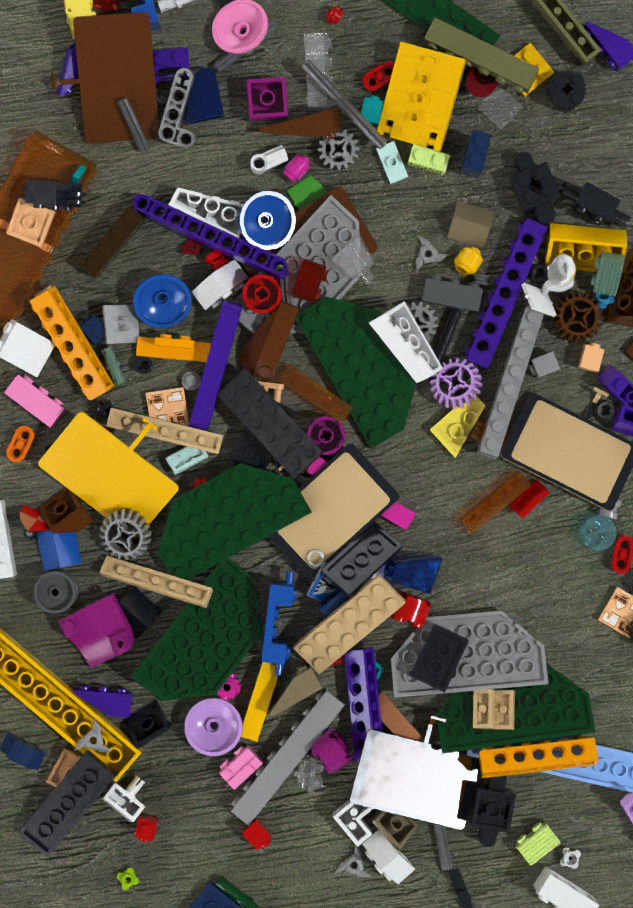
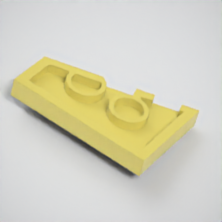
M476 394L474 395L477 400L470 399V406L464 403V408L461 409L457 405L456 410L452 409L430 429L454 458L458 455L470 431L485 408V404Z

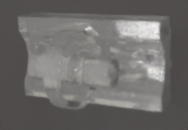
M305 754L304 763H299V770H293V775L298 776L297 782L302 783V789L307 790L309 793H314V790L323 788V778L315 777L316 771L324 770V762L321 759Z

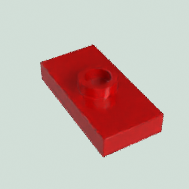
M536 479L509 506L523 519L550 492Z

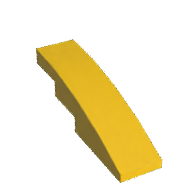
M262 662L242 725L241 737L258 741L278 676L274 675L275 663Z

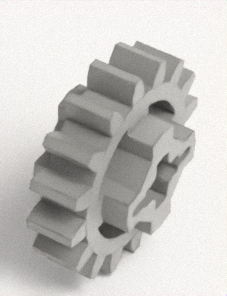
M346 129L343 133H336L335 138H343L340 141H335L333 138L319 141V145L322 146V148H318V152L322 153L319 159H325L324 166L330 164V170L334 166L337 167L338 171H340L341 166H344L347 170L348 163L354 165L352 159H358V155L355 153L359 151V147H355L358 140H352L354 134L346 135ZM349 144L351 146V155L346 150ZM326 145L331 148L328 156L326 154ZM343 145L342 153L337 152L334 154L335 146L339 148ZM342 159L343 162H335L334 160Z
M415 301L412 302V307L407 304L410 312L416 309L413 317L415 320L419 317V321L424 323L419 325L420 329L429 328L424 333V336L428 340L431 339L430 333L436 334L433 328L439 327V324L435 323L439 316H433L436 310L430 311V304L424 307L423 301H420L418 306ZM424 311L428 314L430 320L426 319Z

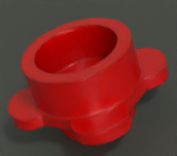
M339 5L329 9L326 16L328 24L334 23L336 25L340 21L343 11L339 9Z

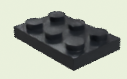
M434 623L410 677L445 693L469 640Z

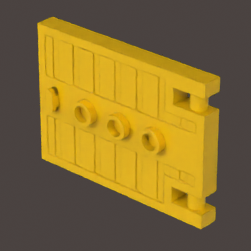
M400 42L377 128L380 135L388 133L390 138L428 148V145L434 147L433 150L441 152L467 59ZM388 120L394 121L393 126L387 125ZM432 132L437 133L436 139L431 138Z

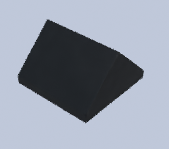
M136 586L119 602L136 640L163 612Z
M157 700L124 720L137 749L172 727V723Z

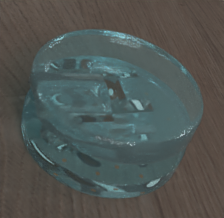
M592 515L582 522L579 535L586 547L602 551L612 546L615 542L617 530L613 521L608 517Z

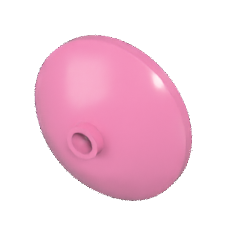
M235 0L225 5L217 13L212 25L213 38L216 44L228 53H246L257 47L264 39L268 29V18L264 9L258 3L252 0Z

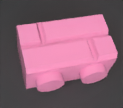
M241 745L233 753L235 757L231 760L226 759L219 766L221 768L219 774L234 790L263 764L262 759L249 745L245 747Z

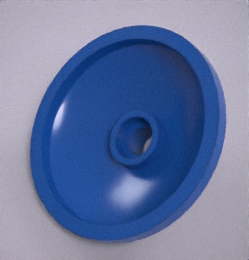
M258 192L249 197L240 210L239 227L243 237L247 242L265 250L275 249L285 244L295 228L296 218L291 203L283 195L276 192ZM263 216L266 218L265 223L261 222Z
M156 274L146 278L139 284L134 293L133 304L137 316L145 324L155 328H168L180 323L187 316L191 308V295L187 285L178 277L170 274ZM164 294V297H158V295Z

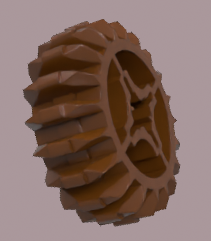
M578 291L575 297L574 292H570V299L567 295H563L562 297L565 302L562 300L557 301L561 307H554L558 314L552 318H558V321H554L552 324H559L560 327L555 331L563 330L562 338L568 334L567 341L570 342L574 337V342L578 343L579 337H581L582 342H586V335L589 339H592L593 334L591 332L594 334L599 333L595 327L601 328L603 324L598 322V320H604V316H598V313L603 312V309L597 310L596 307L600 303L593 304L594 296L589 300L587 299L589 293L586 292L582 297L581 291ZM572 302H582L588 307L580 310ZM567 306L570 318L564 322L563 312ZM575 312H577V314L585 312V314H583L582 317H580L581 322H579V320H574L570 322L576 316ZM592 312L593 320L588 328L586 316ZM572 324H576L580 328H582L584 332H573L567 327H569Z

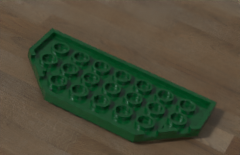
M325 297L298 313L296 320L370 449L404 430L416 382L369 324V322L382 314L381 311Z
M239 463L173 500L158 553L170 575L189 580L312 513L294 478Z
M230 558L218 563L202 584L213 589L207 608L187 603L131 676L134 681L160 701L217 694L263 633L256 592V580Z
M546 662L548 685L493 689L515 691L514 730L473 728L474 691L452 693L436 715L446 719V722L437 720L442 754L594 733L596 731L589 693L578 687L573 681L556 671Z

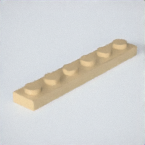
M115 408L110 409L107 427L140 435L147 425L142 421L145 417L158 427L156 430L150 428L145 435L147 437L216 454L220 452L223 439L221 434Z
M106 556L99 572L102 576L207 608L213 593V589L110 556Z

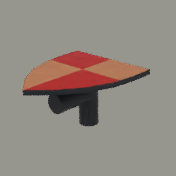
M23 505L19 513V520L26 530L28 538L33 539L36 533L50 530L41 512Z

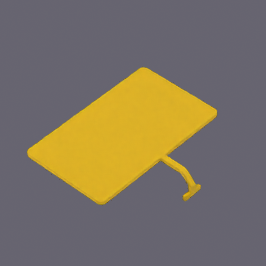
M79 412L38 462L40 468L106 518L109 513L114 515L115 510L121 513V510L125 508L126 512L129 513L130 509H133L134 515L140 512V519L146 517L144 524H150L179 489L175 482L133 451L150 428L154 430L158 428L145 417L142 421L147 424L146 427L128 447L86 413ZM139 533L133 538H138L140 536Z

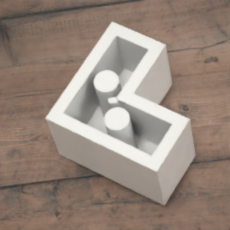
M233 260L209 275L192 293L205 310L210 307L215 309L223 303L222 298L225 300L233 294V290L238 292L244 286L243 282L249 277L237 261Z
M348 799L333 812V818L358 847L372 835V830L362 818L373 808L353 804Z
M379 829L363 843V846L366 848L365 854L371 861L374 860L376 862L375 868L381 874L383 873L389 881L394 880L399 884L415 870L407 857L398 851Z

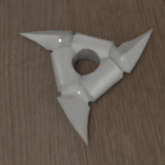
M418 235L422 246L418 253V258H416V272H418L423 263L438 262L450 254H438V251L427 239ZM425 251H430L431 257H425Z
M94 718L93 730H90L80 739L74 751L84 746L97 750V752L112 751L103 745L102 730ZM96 737L97 742L92 743L90 738Z
M356 844L354 854L344 860V862H341L335 872L336 874L345 870L359 877H372L363 871L362 854ZM354 861L358 864L355 868L350 866Z

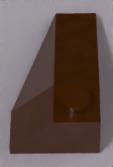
M331 109L259 128V132L325 137V140L335 138L336 133L341 132L342 111L341 109Z
M281 301L254 335L246 342L238 363L246 368L252 376L271 383L299 307Z

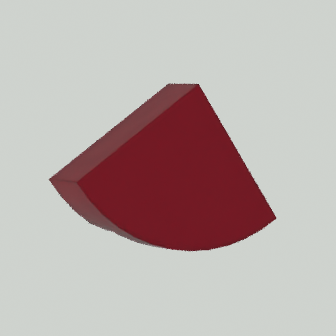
M189 239L182 246L180 253L200 256L201 243Z

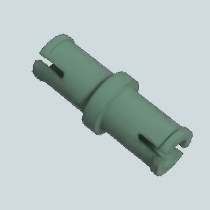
M112 346L100 350L107 365L105 368L109 370L114 386L126 382L119 367L121 364L117 362Z

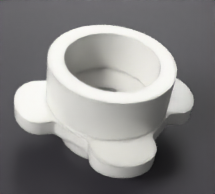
M567 847L564 848L560 864L576 869L579 865L580 851L569 850Z

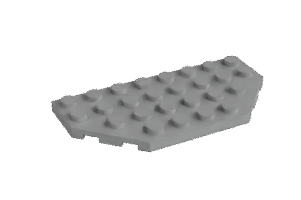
M332 195L323 202L276 254L285 259L289 267L292 305L299 307L298 313L325 297L340 300L361 277L359 221ZM278 265V266H276L275 271H278V269L284 268V266H283V265ZM261 288L260 291L256 292V295L263 299V296H267V292L264 291V288ZM242 292L233 301V303L243 305L239 321L253 334L273 312V310L263 314L253 312L246 306ZM295 319L290 333H303Z
M503 611L427 617L425 625L422 628L417 627L391 658L394 698L548 685L544 645L532 637L519 624L515 623ZM434 623L469 640L445 693L410 677Z

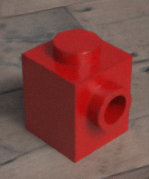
M140 814L135 837L139 838V841L142 842L154 841L159 817Z
M257 817L249 826L247 825L242 829V834L256 850L264 849L271 843V832Z

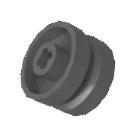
M49 571L36 582L33 592L34 599L39 608L45 612L53 614L62 613L76 602L79 594L78 583L74 576L67 571ZM55 588L59 590V594L57 596L56 593L53 592V589Z

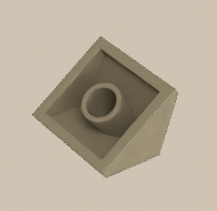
M457 201L447 238L484 248L491 229L494 211Z
M378 810L371 817L372 823L398 851L419 826L411 817Z

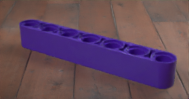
M227 300L223 301L189 427L204 431L209 429L218 397L217 394L220 390L243 305Z

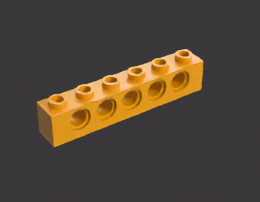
M54 286L31 299L30 303L33 311L38 314L43 328L48 331L52 343L59 349L63 361L71 369L73 378L80 384L82 393L90 401L109 391L114 386L113 382L57 288ZM48 307L52 309L53 314L49 312ZM58 324L63 327V331L59 329ZM68 341H70L73 344V348L70 347ZM78 358L82 359L83 364L79 362ZM88 374L92 376L93 381L89 379Z
M581 736L577 740L563 738L559 742L545 740L541 741L540 744L533 745L527 742L516 747L504 745L498 749H494V747L483 748L479 751V761L482 778L594 766L598 763L595 737ZM577 748L581 751V754L574 755L571 750ZM555 750L560 751L562 756L555 757L552 752ZM540 753L543 758L540 760L535 759L533 754ZM521 755L524 760L518 762L514 759V756ZM497 757H502L505 760V762L503 764H498L495 762L494 759Z

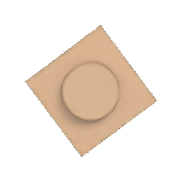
M589 342V345H583L577 368L595 373L599 372L604 349H601L599 344Z

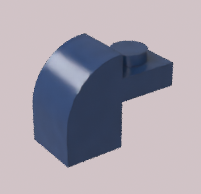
M10 732L7 733L0 747V750L6 754L8 759L35 770L39 769L46 755V752L35 744L24 742Z

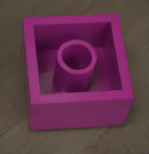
M285 77L247 80L250 122L288 119Z

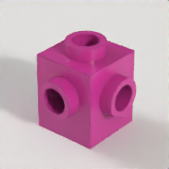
M232 673L224 685L229 684L231 689L225 690L222 686L217 692L218 698L229 701L230 698L234 699L235 694L239 695L242 684L238 683L240 678L236 677L237 674Z

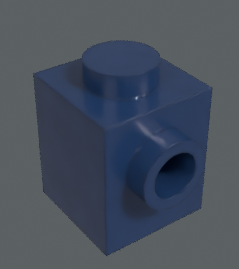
M96 315L86 317L82 321L83 325L80 328L83 330L82 332L88 341L91 340L97 346L105 340L104 324Z

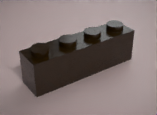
M128 206L80 266L98 279L146 220Z

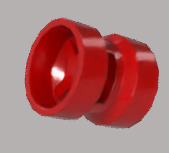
M216 250L204 258L207 264L212 266L213 272L230 263L227 258H224L222 253Z

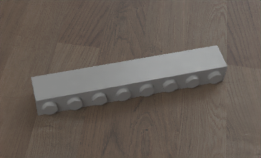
M526 306L522 311L477 454L496 459L499 456L544 313L533 310L530 306Z
M327 688L324 692L320 690L314 698L316 702L313 706L309 705L302 713L304 715L300 722L297 720L292 725L290 735L288 737L285 735L280 740L278 750L276 752L273 750L266 758L268 760L267 764L264 767L261 765L257 769L255 779L252 782L249 780L243 787V794L240 797L237 795L231 802V812L248 826L313 746L312 743L321 736L344 707V702Z

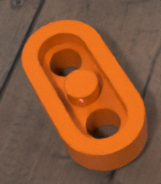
M21 426L15 431L6 452L10 461L21 462L25 459L35 438V432L31 427ZM23 432H27L29 434V437L27 439H24L22 437ZM16 449L20 450L19 456L14 455Z

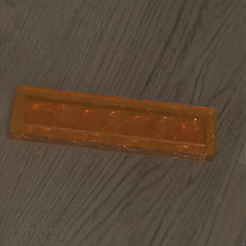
M291 364L280 378L281 382L340 423L345 421L354 408Z

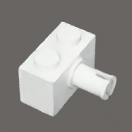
M135 775L126 789H123L116 783H112L101 799L127 820L134 822L145 808L141 802L135 799V795L145 782Z

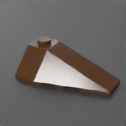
M632 248L624 265V274L619 282L614 302L608 304L605 322L633 328Z

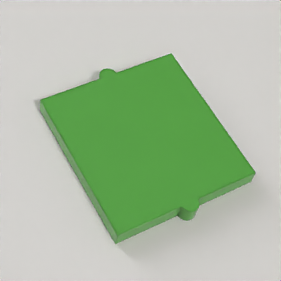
M311 175L286 191L294 202L293 205L298 210L328 193Z

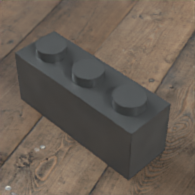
M430 276V278L425 279L421 301L477 313L479 312L483 289L479 288V284L475 283L461 285L458 280L449 279V282L441 281V277Z

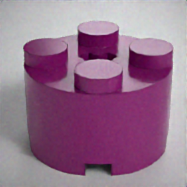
M319 417L308 427L307 435L323 452L322 455L333 454L344 444V427L333 417ZM323 430L331 433L329 441L321 439L320 435L323 434Z
M332 727L312 743L313 748H311L313 755L316 758L320 757L324 762L323 766L328 773L332 771L337 772L354 759V754L350 755L348 752L350 749L348 743L340 733H333L334 728Z

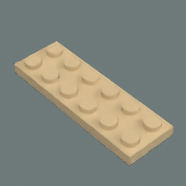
M378 574L295 643L293 648L320 674L405 604V599Z

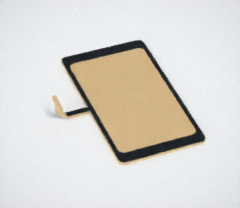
M594 387L593 391L597 392L583 418L536 393H531L501 452V457L607 511H612L633 468V442L589 421L602 395L608 397L609 394Z
M348 443L308 481H305L301 475L297 477L302 484L299 489L312 513L269 535V537L295 566L310 579L321 568V566L313 567L308 563L307 556L312 550L321 551L324 555V562L329 563L400 498V495L353 443ZM313 553L310 556L311 562L314 564L320 563L321 555Z

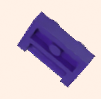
M188 47L153 50L156 85L173 82L175 74L158 75V71L181 68L190 69ZM187 72L180 76V78H183V81L190 78L187 76Z

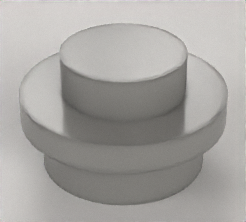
M190 371L183 375L182 385L185 389L193 391L199 388L201 378L196 372Z

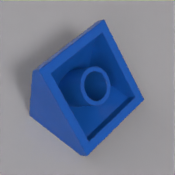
M49 530L36 533L44 571L82 563L76 532L52 533Z

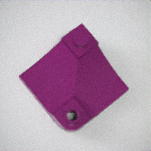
M114 593L58 621L66 638H69L77 646L90 668L119 656L133 647L134 636L132 629Z

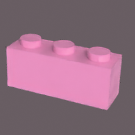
M18 374L4 393L47 426L53 428L66 411L63 407L64 403L56 397L54 400L49 397V392L42 386L37 388L33 385L34 380L26 374L23 376Z

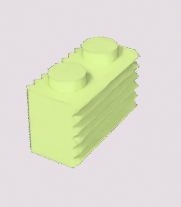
M413 144L407 164L408 166H415V168L426 169L430 173L434 172L435 174L437 172V174L442 176L446 172L450 155Z
M546 822L535 824L532 827L533 831L528 835H521L516 840L518 842L515 844L516 848L530 866L561 843Z

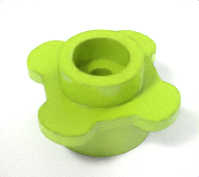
M131 867L127 868L123 873L119 872L117 874V880H120L123 890H128L130 886L138 885L139 878L136 877L134 869Z

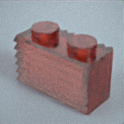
M304 258L291 295L314 303L315 299L319 300L322 291L319 288L321 281L325 282L328 271L325 270L326 266Z

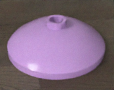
M207 698L196 703L188 712L185 720V735L188 742L196 751L208 756H219L229 752L236 746L242 734V720L239 712L231 703L220 698ZM216 722L218 726L212 728L210 724Z

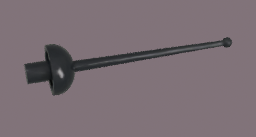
M98 400L95 403L96 412L89 417L92 419L97 415L102 418L109 417L108 410L114 406L113 403L108 400L103 404ZM51 443L49 446H46L45 450H48L53 443Z

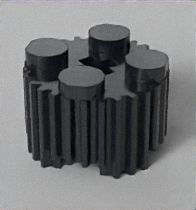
M563 70L556 73L548 83L545 93L547 94L548 102H551L550 105L553 104V108L556 107V110L559 109L560 112L562 110L570 112L571 109L577 108L584 100L585 91L587 90L583 76L580 73H576V71L573 73L572 70L570 72ZM564 88L569 89L570 92L568 95H566L565 92H562Z

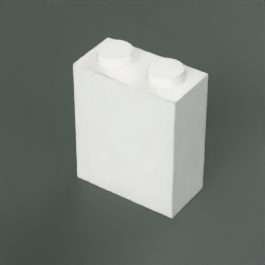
M12 319L3 329L4 334L0 339V358L38 377L55 345L51 340Z

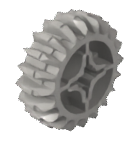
M124 508L121 510V513L118 510L114 511V515L109 513L107 518L103 520L102 523L104 525L100 527L102 532L99 534V537L103 538L101 545H107L105 551H112L111 556H114L116 553L118 554V559H121L122 555H124L125 559L128 560L130 556L134 559L137 557V554L142 555L143 550H147V544L151 541L149 536H151L152 532L147 530L150 524H144L146 517L139 518L140 512L134 515L133 509H130L129 513H127ZM117 523L118 532L112 535L111 527ZM122 532H125V534L127 533L129 536H124ZM139 533L140 541L134 545L133 537Z

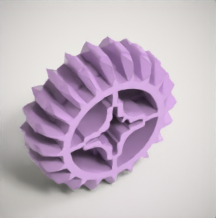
M456 358L455 363H453L452 359H449V364L446 365L445 362H442L443 368L438 371V374L432 375L435 379L430 381V384L433 386L431 392L435 393L433 397L439 399L440 405L445 403V407L449 408L452 404L454 410L459 405L463 409L464 403H467L468 406L471 405L470 399L477 400L474 394L481 393L478 388L482 387V383L479 382L482 377L478 375L479 370L474 368L473 363L468 364L465 359L461 363L459 358ZM456 371L453 375L448 376L449 373ZM464 372L471 377V385H467L463 381ZM459 381L460 384L458 386L456 384V386L454 387L453 383ZM442 382L449 386L448 395L442 392ZM465 392L463 395L457 396L458 393Z

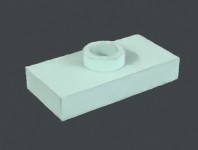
M394 141L386 144L382 149L376 148L390 185L408 178Z
M186 446L166 457L165 460L173 474L177 475L207 459L208 455L204 450Z

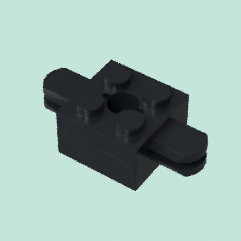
M521 152L515 158L514 164L518 173L510 176V185L523 216L535 212L540 224L550 225L556 217L553 205L559 203L561 195L547 162L535 165L529 152Z
M27 179V185L22 186V190H25L26 194H21V198H26L25 203H32L34 208H45L46 205L48 209L60 210L61 206V210L72 211V207L86 205V201L81 200V197H86V193L82 192V184Z
M564 181L562 183L565 189L560 188L559 193L573 201L570 206L574 209L573 212L580 216L586 215L590 217V221L599 226L611 222L620 228L626 229L627 224L625 222H629L631 217L617 210L620 199L589 182H586L580 189Z
M506 776L488 778L487 786L477 784L475 786L469 822L472 827L479 828L478 839L480 844L485 847L494 846L498 831L510 833L516 794L512 790L505 789Z

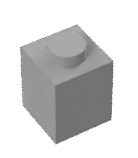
M553 351L530 360L531 364L528 365L532 376L535 375L536 378L560 369Z

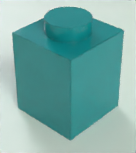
M370 95L368 98L364 97L361 115L372 126L378 127L383 101L377 96Z

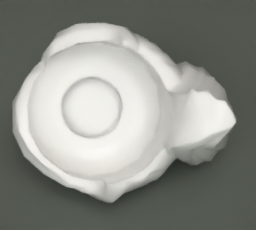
M560 254L547 267L548 280L542 286L544 294H547L549 291L564 292L574 285L576 274L574 261L567 254Z

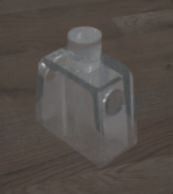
M357 236L330 258L352 280L360 276L368 284L375 278L369 269L375 262L360 236Z

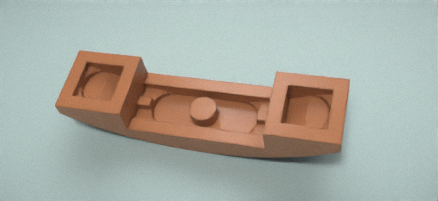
M381 691L378 695L381 720L396 736L423 742L424 738L418 733L393 702Z

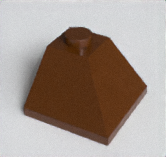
M65 488L38 508L52 533L79 532L93 522L86 507L77 495L68 488Z

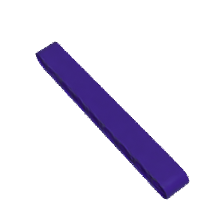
M139 194L133 200V206L137 213L146 219L276 279H284L289 274L287 262L280 256L147 195ZM141 203H147L145 208H139ZM159 210L164 211L163 215L156 216ZM181 218L178 224H173L174 219ZM192 226H198L195 232L189 231ZM209 234H215L212 240L206 239ZM226 242H233L230 247H223ZM242 250H250L247 255H240ZM266 257L267 260L265 263L260 264L258 263L259 258ZM276 266H284L282 271H275Z

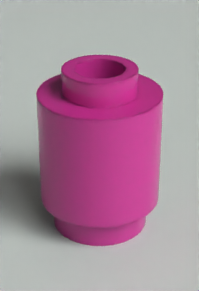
M296 154L284 167L285 170L282 173L293 183L296 180L299 181L310 168V160L303 154L300 156Z

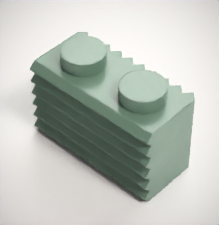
M601 251L600 257H596L594 268L597 269V272L592 274L590 285L594 286V293L616 296L625 255Z

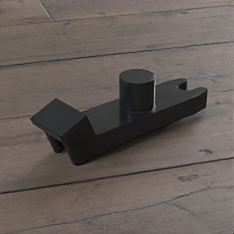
M459 868L448 871L461 907L474 908Z

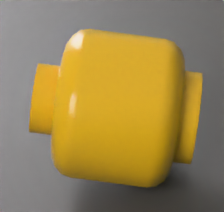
M475 247L462 248L454 260L456 270L464 276L475 274L483 262V258L480 255L481 252Z

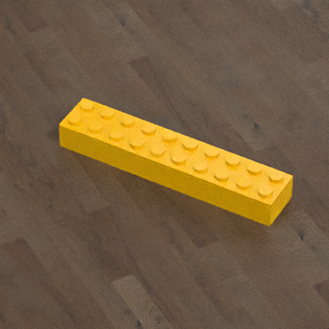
M0 628V684L75 748L80 739L90 730H93L94 718L102 730L103 745L112 751L97 752V750L85 746L78 750L82 754L89 750L117 774L113 779L117 782L142 753L143 749H137L131 738L90 703L74 694L70 686ZM91 737L90 741L96 743L97 739L96 737Z

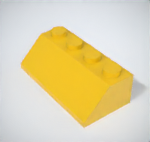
M551 223L547 235L544 267H548L558 255L567 254L572 257L576 270L597 272L594 266L596 257H600L601 251L625 255L628 245L626 230Z

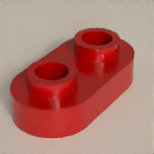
M390 61L384 62L366 73L362 81L364 89L369 92H375L390 83L392 74L386 75L385 70L389 69L393 72L395 63ZM371 79L376 82L373 86L368 83Z
M625 535L619 536L615 540L611 559L612 569L617 573L623 574L629 571L633 558V539ZM623 541L627 543V547L624 549L621 547ZM619 560L623 561L622 567L617 566Z

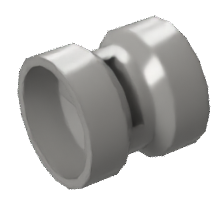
M617 500L612 511L600 508L598 514L616 520L618 516L617 508L621 506L622 501Z

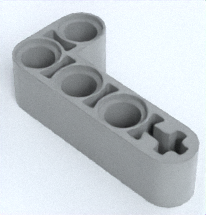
M181 68L175 74L158 133L161 140L184 148L192 147L196 142V136L192 131L180 127L195 78L194 73L187 68ZM186 72L190 78L184 81L183 86H187V90L183 87H177L178 84L182 85L183 78H180V76ZM178 90L184 93L182 101L175 99V93ZM172 109L178 111L179 115L176 120H172L169 117V112ZM168 127L173 131V135L169 139L164 136V130ZM186 133L191 136V142L187 145L182 142V136Z

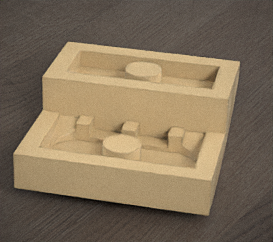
M486 689L474 691L473 728L514 730V690Z

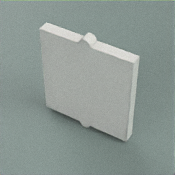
M526 283L521 285L531 309L552 317L557 315L548 294H544L542 289Z

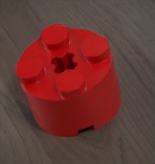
M256 274L250 277L243 286V300L246 306L253 312L268 313L274 310L281 301L282 292L280 285L269 275ZM261 288H264V291L267 292V296H263V299L256 295V292L260 291Z
M397 591L405 599V604L389 617L403 623L407 620L406 622L422 628L425 625L432 602L423 601L417 596Z

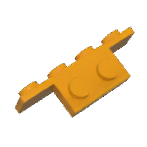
M160 334V338H137V356L207 362L212 344L195 342L188 336H179V339H171L172 335Z

